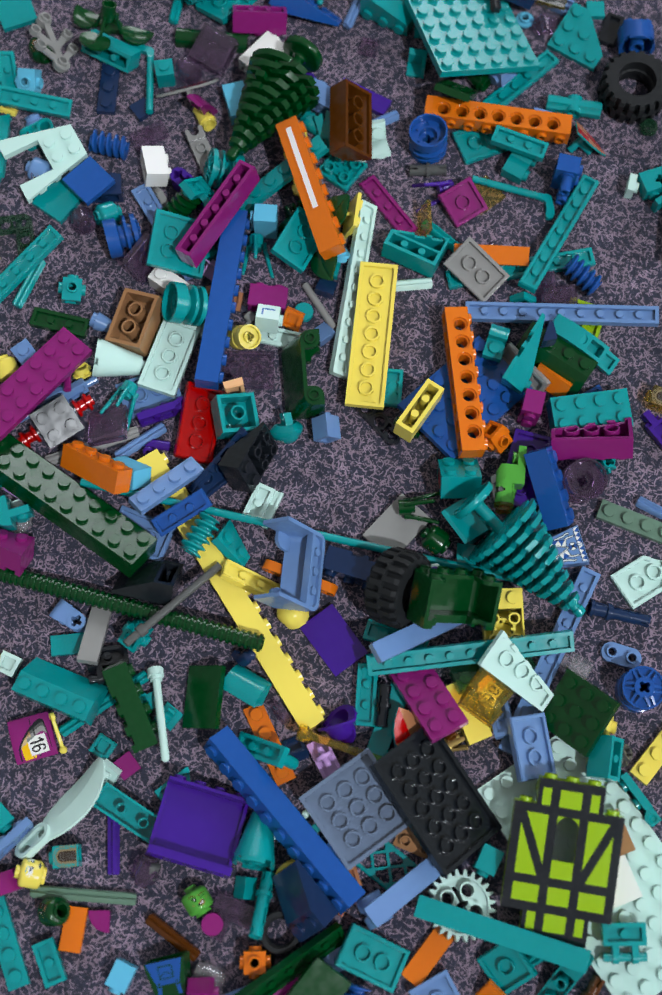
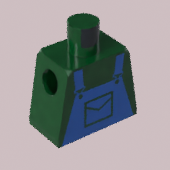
M189 950L153 958L143 965L155 995H182L187 993L188 978H191Z

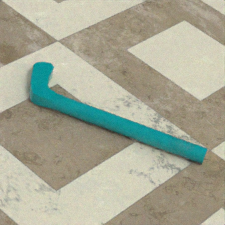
M129 44L140 49L141 54L147 56L146 113L150 115L153 113L154 49L146 45Z
M475 175L472 177V181L476 184L539 200L545 204V220L550 221L555 217L553 199L549 194L531 191Z

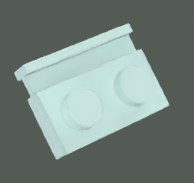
M259 482L242 514L273 519L284 493L278 492L276 489Z

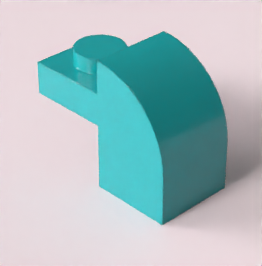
M492 323L482 358L500 363L510 333L509 328Z
M5 495L0 496V527L9 531L17 530L16 522L24 523L29 521V518L35 517L34 511L29 504L12 509L10 500Z

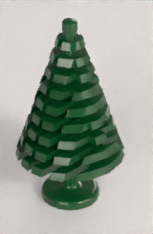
M290 35L284 40L283 52L272 48H260L255 50L252 56H250L239 106L236 111L237 118L234 119L232 137L229 140V146L231 147L226 153V158L229 161H235L238 155L246 154L249 150L255 148L257 144L273 136V133L278 132L276 124L295 115L299 118L319 103L320 97L317 96L320 93L319 88L314 86L316 81L313 76L305 74L319 70L323 59L318 48L308 39L298 35Z

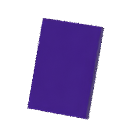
M333 604L326 607L299 628L335 677L368 654V651Z

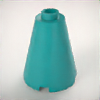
M254 811L249 818L234 853L232 863L237 866L238 861L242 863V868L266 871V867H270V871H273L275 869L274 835L267 825L261 822L260 817Z

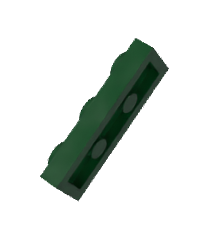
M34 307L29 324L31 327L56 333L65 327L77 338L86 339L90 327V319Z

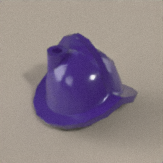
M352 705L337 707L330 713L322 727L317 728V731H325L334 740L352 743L356 738V709Z

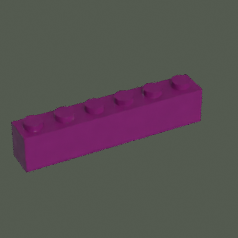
M242 160L237 162L176 246L175 250L181 261L195 268L199 266L260 181L255 166Z

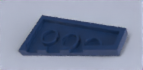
M240 428L188 489L192 494L203 488L207 496L210 497L228 482L218 464L227 449L248 434L245 428Z

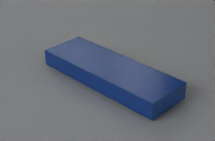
M203 488L150 521L162 537L213 504Z

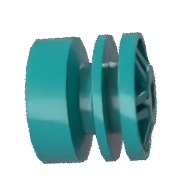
M211 148L205 161L203 179L209 187L212 186L213 189H218L221 182H224L239 160L245 162L244 155H238L235 161H229L228 159L226 160L225 150H220L219 152L217 148Z
M169 282L164 290L161 305L162 316L165 322L176 324L183 322L185 325L200 326L204 322L208 310V293L206 288L192 284L187 286L185 283Z

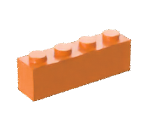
M74 440L72 443L63 444L60 467L114 495L129 492L133 469L125 466L124 462L116 461L110 455L102 454L96 448L84 445L82 441Z

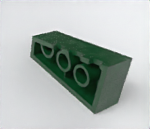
M125 659L103 668L102 674L111 697L116 700L117 712L120 718L124 719L123 725L126 735L133 740V746H131L133 752L137 753L158 744L157 721H152L150 717L152 709L149 702H144L141 694H144L141 683H136L133 675L136 674L133 664H128Z

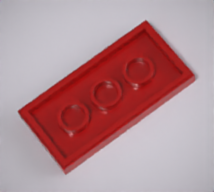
M186 382L173 453L174 457L188 459L192 456L198 463L209 465L212 462L216 445V433L210 402L216 395L224 394L225 391L195 387L194 382Z

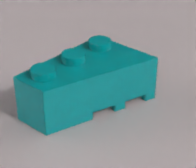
M360 0V15L364 19L377 22L381 27L392 29L398 35L407 36L414 25L404 0Z
M391 229L383 243L381 256L432 278L447 251L450 238L437 239L432 238L433 235H426L425 237L415 235L414 232Z

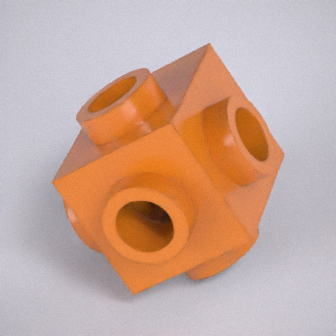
M492 420L486 424L484 438L488 440L487 450L489 452L494 451L501 454L513 442L509 435L510 431L506 426Z
M261 945L249 946V950H244V955H240V969H244V975H249V979H257L267 972V969H271V955H267V949H262ZM252 959L259 961L257 967L251 966Z

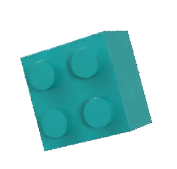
M254 392L216 395L210 402L216 439L233 438L241 427L245 428L249 433L259 425Z
M451 457L438 459L437 483L441 499L468 498L482 485V475L477 459H454Z

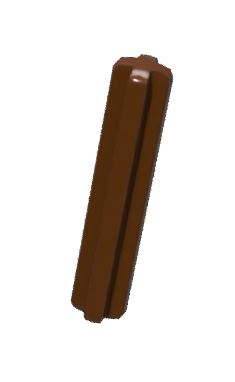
M151 913L146 918L145 923L180 952L189 950L190 960L196 961L201 953L198 948L156 914Z

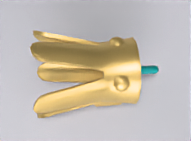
M462 733L458 734L451 742L446 741L452 752L469 750L467 745H457L465 741V737L461 736Z

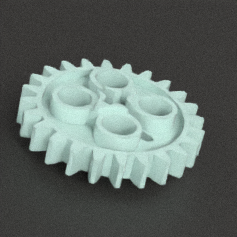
M455 869L453 876L450 873L446 876V879L441 876L438 877L440 884L434 881L432 885L435 890H428V893L432 895V899L443 902L442 895L447 893L452 899L450 905L456 906L459 902H464L465 907L462 909L470 911V908L475 906L478 908L480 915L492 918L489 916L490 913L496 912L495 909L490 908V905L496 903V901L489 899V896L493 894V891H486L489 884H481L483 877L477 880L474 879L475 872L467 876L466 869L462 871L461 875L458 869ZM463 885L470 887L471 895L469 897L462 894L461 889ZM452 887L456 888L457 896L453 892ZM435 923L432 926L433 928L440 927L439 935L446 932L447 940L452 935L455 942H458L460 937H462L463 942L466 943L468 936L472 941L476 940V937Z

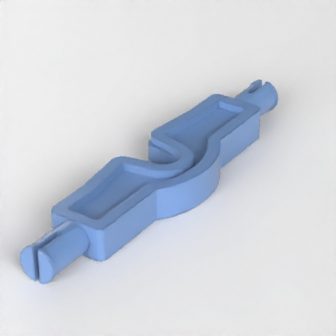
M91 377L85 381L81 378L71 383L70 392H65L63 386L57 387L32 412L62 394L68 403H71V400L77 399L82 393L89 392L88 388L99 383L96 377ZM28 415V416H27L23 421H21L20 423H22V422H24V421L30 419V416Z

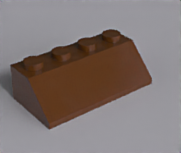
M344 79L330 87V154L343 161H369L372 159V93L348 79Z

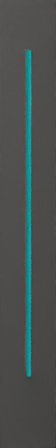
M83 478L80 481V486L106 491ZM129 489V492L120 493L119 495L131 497L138 490L132 491ZM168 497L160 504L173 506L181 500ZM209 507L202 511L209 515L267 527L263 525V520H269L215 507ZM318 531L324 536L326 541L380 553L392 548L390 546ZM423 554L431 564L436 563L451 569L462 567L472 571V568H480L485 570V574H492L496 576V579L505 580L503 579V574L496 575L491 569H484L475 565Z

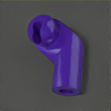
M153 439L143 447V455L145 456L155 449H158V451H170L171 441Z

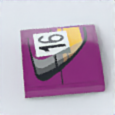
M49 710L7 722L17 765L59 753L54 728L48 716Z

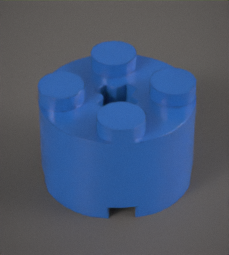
M631 18L623 21L617 32L619 54L623 52L627 54L633 50L638 53L639 51H644L645 54H652L655 50L652 21L650 19Z

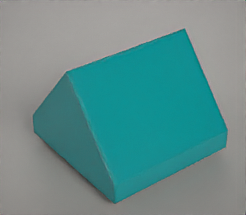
M236 875L233 898L255 900L257 878Z

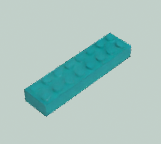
M106 782L93 807L148 843L157 815Z

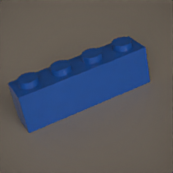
M548 446L524 454L543 523L548 528L547 531L571 525L575 518L574 511L569 507V494L567 489H564L562 483L563 473L557 466L558 457L556 451L552 449V446Z

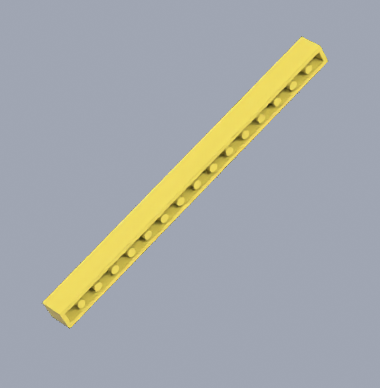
M158 449L136 460L152 467L150 483L170 471L167 465L170 463L164 452L160 454ZM183 487L171 495L170 498L183 500L189 493L186 487ZM162 504V505L164 506L165 510H167V509H169L170 507H172V506H169V505H164V504ZM198 515L177 527L183 539L188 540L185 534L187 532L192 533L190 526H196L194 520L200 519ZM207 537L210 545H202L206 551H198L201 558L195 557L204 573L217 562L223 568L224 562L227 559L211 542L213 538ZM221 569L209 579L211 585L239 630L245 629L246 632L250 630L253 634L255 632L258 635L264 634L265 640L262 650L260 652H256V649L253 650L256 658L303 735L325 722L323 718L326 715L320 704L316 706L313 702L314 694L309 687L305 689L302 684L303 676L298 669L294 671L292 668L293 660L288 652L283 653L280 646H282L280 639L277 635L273 636L269 629L272 627L267 618H261L259 605L256 601L252 602L248 596L251 593L219 578Z

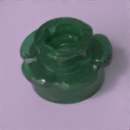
M646 119L640 124L641 133L645 136L655 135L658 130L657 122L654 119Z

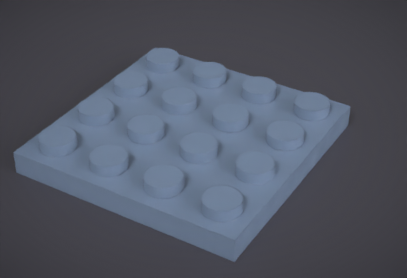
M369 748L298 798L348 871L408 827L369 767L377 761Z

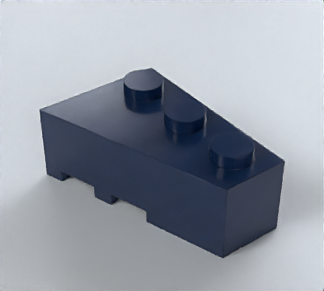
M329 545L324 558L323 575L331 579L335 577L341 578L343 583L350 586L357 584L362 586V590H365L367 577L371 573L370 569L376 562L371 561L370 556L364 555L360 557L353 554L352 551Z

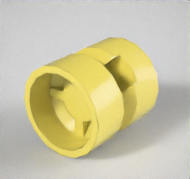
M252 324L236 325L228 333V337H231L230 345L236 350L254 349L260 344L261 332Z

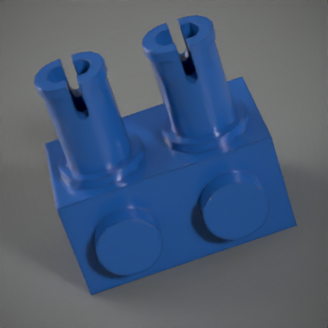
M559 153L550 185L551 188L558 189L555 201L557 205H565L573 187L578 185L579 177H581L583 165H580L582 157Z

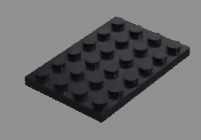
M421 727L369 766L442 878L448 876L502 828L444 738L431 744Z

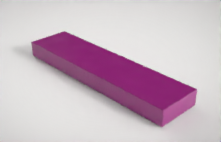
M374 174L359 183L360 189L373 205L377 206V210L393 229L414 233L418 231L416 225Z

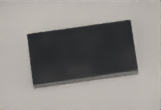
M608 12L598 38L600 45L614 48L618 29L623 24L625 17Z

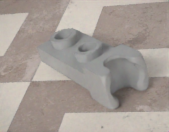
M198 125L199 131L197 135H192L189 130H185L184 134L203 175L205 161L211 146L206 138L203 127Z

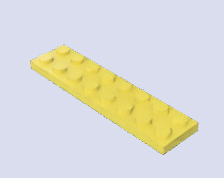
M360 261L345 406L384 410L398 265Z

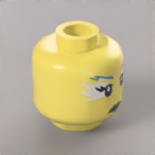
M25 858L21 865H16L14 878H17L19 887L37 889L40 885H44L47 867H44L43 861Z

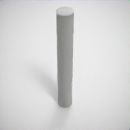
M304 283L302 285L303 290L326 324L333 330H336V323L309 283Z

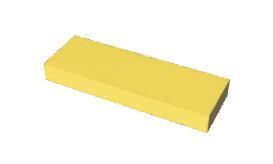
M226 559L219 577L254 595L269 593L271 588H280V584L229 559Z

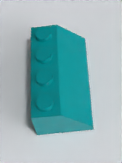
M36 657L20 671L11 690L21 697L91 726L109 689L102 684H90L88 678Z

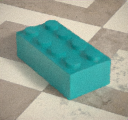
M627 388L551 397L546 402L550 432L553 428L574 425L583 428L587 423L595 422L596 425L607 424L608 420H615L617 423L624 422V418H632Z

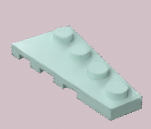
M500 630L477 664L536 709L543 712L554 694L541 677L535 673L530 663L521 655L519 649L511 642L505 631Z

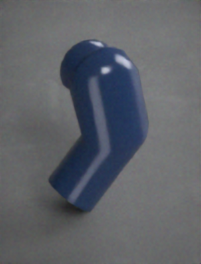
M250 649L242 653L240 650H234L231 654L232 658L241 667L248 666L251 660L256 658L255 652Z

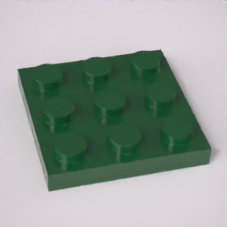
M568 668L555 688L553 698L543 712L545 713L547 728L550 732L584 757H589L621 703Z

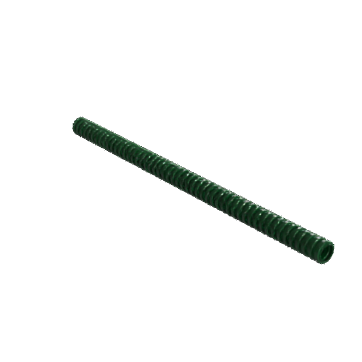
M0 569V581L2 580L3 583L8 582L10 585L14 584L21 588L25 587L28 590H37L39 593H49L50 596L55 595L58 598L61 596L62 599L67 598L69 601L73 599L74 602L79 601L80 604L85 603L87 606L91 604L92 607L97 606L98 609L103 608L105 611L109 609L110 612L115 611L116 614L121 613L123 616L127 614L128 617L133 616L134 619L139 617L142 621L144 619L147 621L161 609L160 606L154 607L153 604L148 605L146 602L142 604V601L136 602L135 599L130 600L128 597L124 599L123 596L118 597L117 594L112 595L110 592L106 594L105 591L100 592L99 589L94 591V588L88 589L87 586L82 587L80 584L76 586V583L70 584L69 581L64 582L62 579H53L51 576H41L40 573L35 574L32 571L29 573L28 570H25L19 577L11 569ZM176 610L168 613L157 623L160 626L164 624V627L170 626L171 629L175 627L178 631L180 629L183 632L188 631L189 634H200L201 637L206 636L208 639L212 637L215 641L219 639V642L225 641L226 644L230 642L233 646L235 644L238 647L244 646V649L250 648L251 651L256 649V652L262 650L265 640L264 634L258 635L257 632L253 634L250 630L246 632L245 629L239 630L238 627L234 629L231 625L227 627V624L221 625L220 622L216 624L215 621L209 622L208 619L203 620L202 617L197 619L194 615L191 617L190 614L184 615L183 612L179 614Z

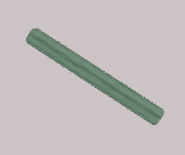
M40 885L37 889H30V897L32 898L62 897L68 901L132 906L136 905L137 894L135 892Z

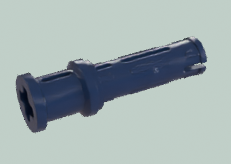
M590 599L588 604L587 616L589 617L592 615L598 616L606 621L614 619L646 628L649 627L651 615L614 607L612 603L603 604L595 602V599Z

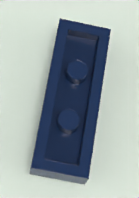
M102 63L97 114H116L121 70L109 64Z

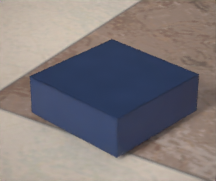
M144 97L129 106L130 111L139 122L155 113L154 109L152 114L146 113V99Z

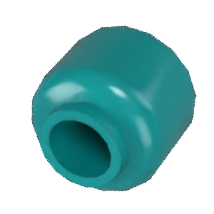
M113 201L98 204L95 207V211H93L94 220L101 227H103L102 220L113 217L117 224H119L120 216L122 215L120 206L116 205Z

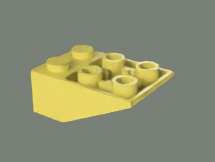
M502 588L494 631H486L481 625L483 640L494 639L500 630H504L508 637L525 635L522 588Z

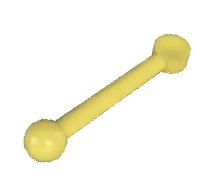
M51 712L48 716L60 746L59 752L65 754L67 747L63 744L55 714Z

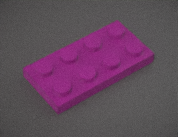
M434 669L389 674L391 681L431 744L468 725L466 716Z

